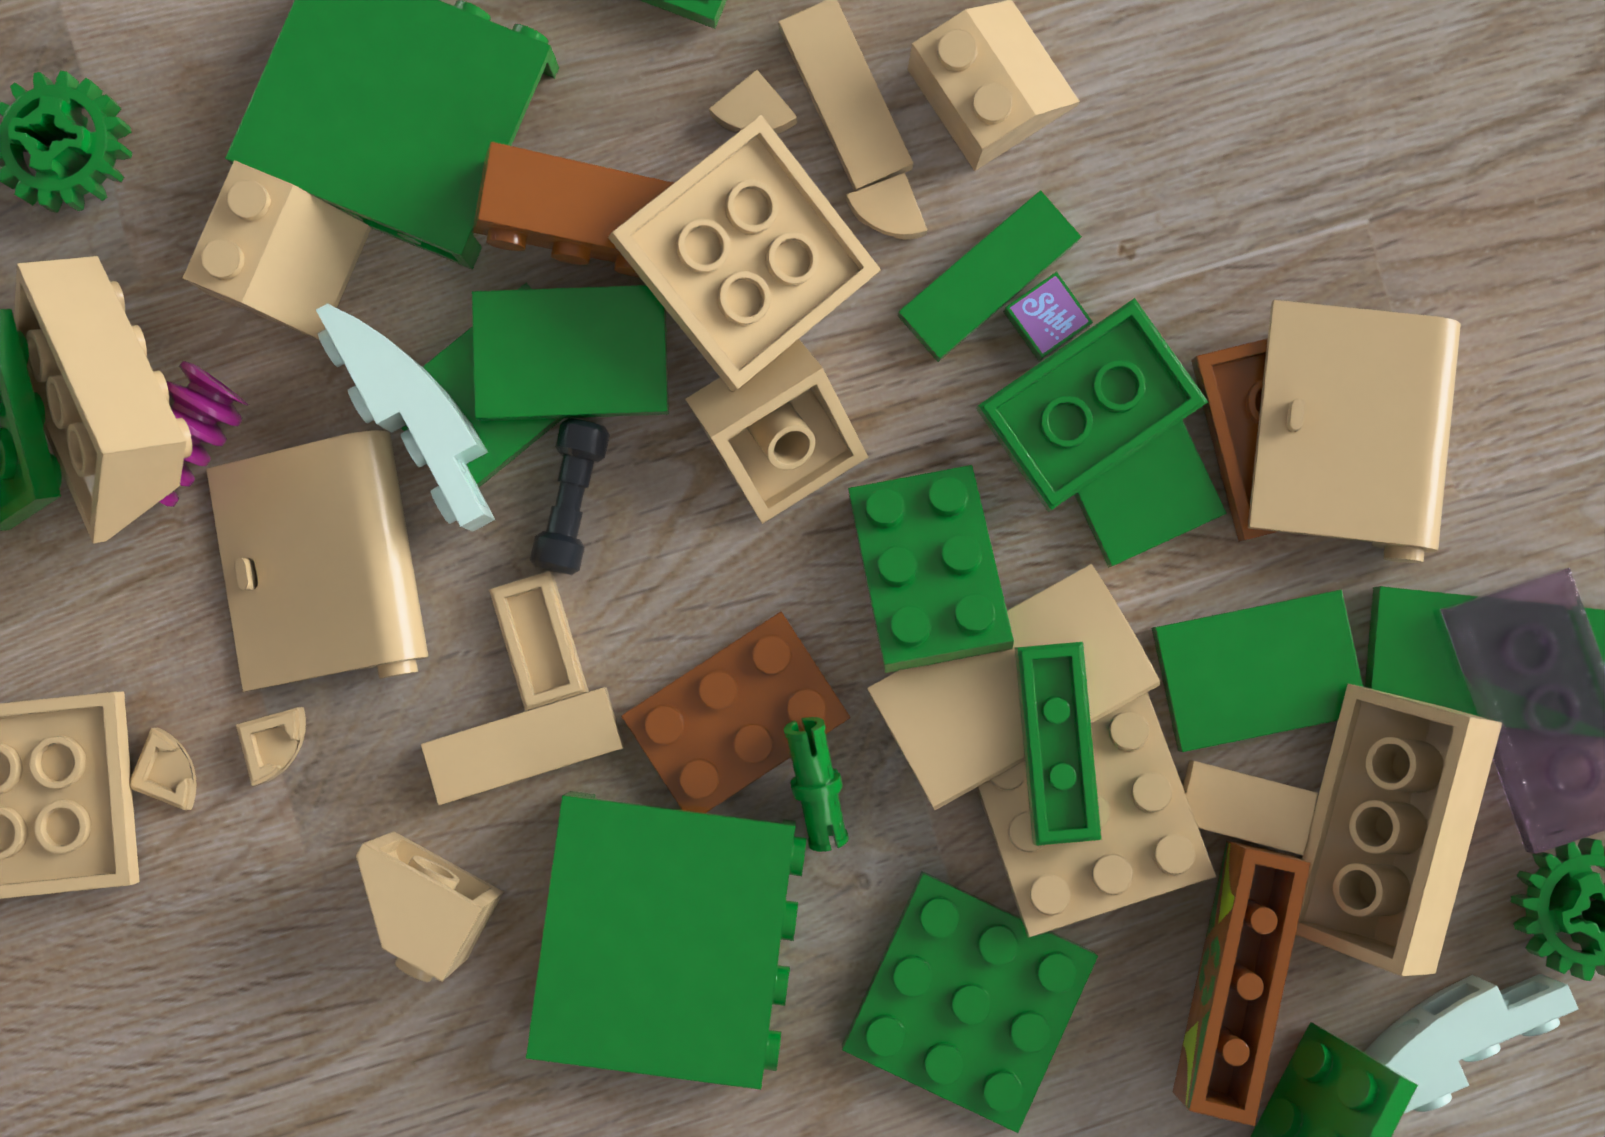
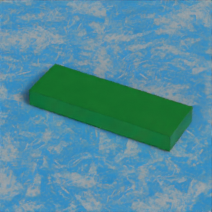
M1040 190L898 312L897 316L936 361L939 362L1076 245L1082 236Z
M1083 642L1015 647L1032 843L1039 846L1102 840Z

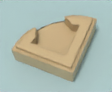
M758 70L754 71L709 108L710 116L718 124L736 133L760 115L764 117L776 134L782 133L797 124V116Z
M905 173L846 195V202L855 217L864 225H868L880 233L894 236V238L901 240L916 239L927 234V227Z
M297 707L236 725L252 786L266 783L279 776L298 755L306 729L304 707Z
M158 727L151 728L130 778V789L185 811L191 810L195 801L197 786L192 760L182 744L171 734Z

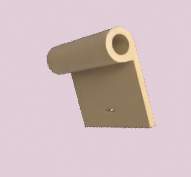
M1273 300L1269 321L1248 528L1372 542V546L1384 549V560L1394 562L1423 563L1425 552H1437L1461 323L1453 319L1437 316Z
M375 430L344 434L206 469L243 692L365 668L377 667L379 679L418 672L416 660L428 658V651L390 432Z

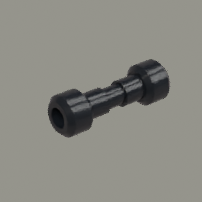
M568 418L560 423L555 445L560 455L563 456L557 480L560 482L555 506H551L547 529L537 534L534 538L530 561L536 568L567 575H573L580 571L585 547L577 537L583 512H580L585 488H589L594 463H598L605 458L610 438L609 432L602 425Z

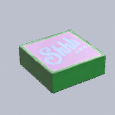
M1057 271L1006 306L1003 311L1039 362L1093 323Z

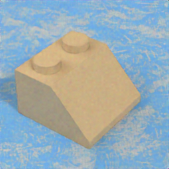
M1012 0L965 9L912 43L907 70L974 171L1072 110L1080 102Z
M234 160L183 275V279L210 296L319 340L318 333L326 328L316 309L326 304L335 308L338 307L371 231V227L291 183Z
M800 339L795 341L738 390L732 392L719 377L685 399L762 524L869 458L824 369Z
M394 831L363 843L356 855L382 949L398 957L395 965L413 978L425 982H430L433 977L440 981L446 979L469 958L504 891Z

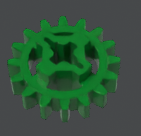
M60 70L55 85L41 72L34 73V88L29 91L17 83L10 85L16 100L11 106L0 102V115L3 116L0 124V167H2L0 169V182L11 189H15L14 195L32 206L39 202V205L54 213L59 212L63 200L68 206L78 212L84 210V195L87 193L93 194L101 201L108 198L102 183L107 178L116 182H122L124 179L120 171L114 168L116 159L126 160L132 158V152L118 142V139L132 133L130 126L119 117H116L121 110L118 103L107 94L102 95L103 90L91 80L85 78L79 83L67 71ZM82 108L86 109L90 114L96 132L87 130L88 118L82 114ZM23 152L31 155L29 167L36 171L35 176L27 167Z
M1581 837L1578 846L1574 841L1558 839L1555 840L1556 856L1538 850L1532 854L1535 863L1539 867L1535 874L1519 870L1517 877L1524 884L1528 885L1527 893L1511 896L1510 902L1525 908L1526 916L1519 918L1513 925L1515 930L1526 934H1534L1525 948L1529 953L1541 958L1547 956L1546 967L1565 974L1570 969L1572 976L1584 981H1591L1595 970L1598 974L1605 976V883H1603L1600 873L1593 872L1591 866H1597L1605 871V846L1603 847L1602 840L1589 837ZM1589 897H1590V898H1593V899H1597V900L1591 901V905H1590V899H1589ZM1564 932L1570 934L1572 941L1580 944L1582 950H1574L1560 940L1557 933Z

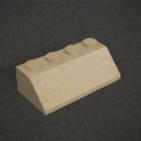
M98 256L17 263L14 320L17 330L24 334L28 343V373L33 391L40 395L45 408L43 429L60 464L63 476L93 544L105 542L180 486L184 458L190 457L192 453L190 431L183 418H175L169 405V392L166 380L161 371L152 370L147 360V348L143 332L138 325L131 326L125 314V300L122 289L117 281H109Z
M1353 684L1347 685L1304 855L1302 856V860L1311 864L1296 930L1297 936L1399 976L1436 973L1501 730V722Z

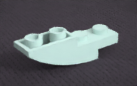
M329 304L316 309L326 328L318 333L319 340L334 365L340 367L345 364L355 386L348 389V394L359 415L366 423L374 420L377 425L391 433L407 425L409 429L401 433L402 441L418 467L428 464L439 485L431 490V495L444 519L449 524L458 521L460 527L470 531H475L494 521L495 518L466 465L488 453L470 421L451 396L421 365L364 322Z
M1538 974L1499 991L1498 986L1471 975L1440 990L1412 1008L1388 1027L1364 1053L1418 1085L1404 1113L1411 1110L1417 1112L1431 1111L1449 1103L1452 1099L1451 1093L1469 1086L1459 1063L1460 1060L1475 1062L1489 1058L1500 1051L1499 1043L1520 1034L1523 1036H1537L1547 1033L1559 1026L1560 1021L1558 1018L1578 1010V1006L1567 984L1543 974Z

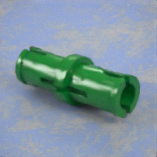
M819 717L801 718L804 731H799L795 720L783 728L795 777L792 778L790 784L793 796L796 800L801 801L808 833L809 848L813 851L827 852L832 851L828 836L834 837L837 848L844 846L849 840L838 793L843 785L840 772L838 773L837 769L832 768L824 720Z

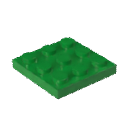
M921 871L842 1043V1051L1019 1133L1098 955L1094 951L1051 931L1028 938L1021 917Z

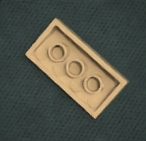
M1092 564L1007 610L1014 638L1013 649L899 670L867 688L875 707L934 810L1025 761L1015 647L1083 642L1091 723L1160 685V680L1140 642Z

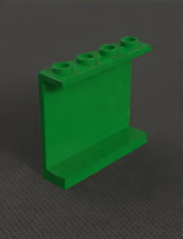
M294 0L225 159L230 164H233L235 160L291 183L369 225L374 230L473 270L482 246L473 235V227L485 156L490 143L496 142L512 146L542 74L555 79L559 65L551 45H548V39L543 34L522 24H514L511 30L490 21L491 17L487 12L462 0H457L454 6L440 0Z
M574 791L562 795L526 1059L761 1090L764 1070L777 1071L782 1031L769 1030L772 1004L785 1006L790 967L778 965L781 940H794L798 902L786 901L789 875L802 877L807 840L804 837L794 836L796 821L783 819V823L609 801L595 799V794Z

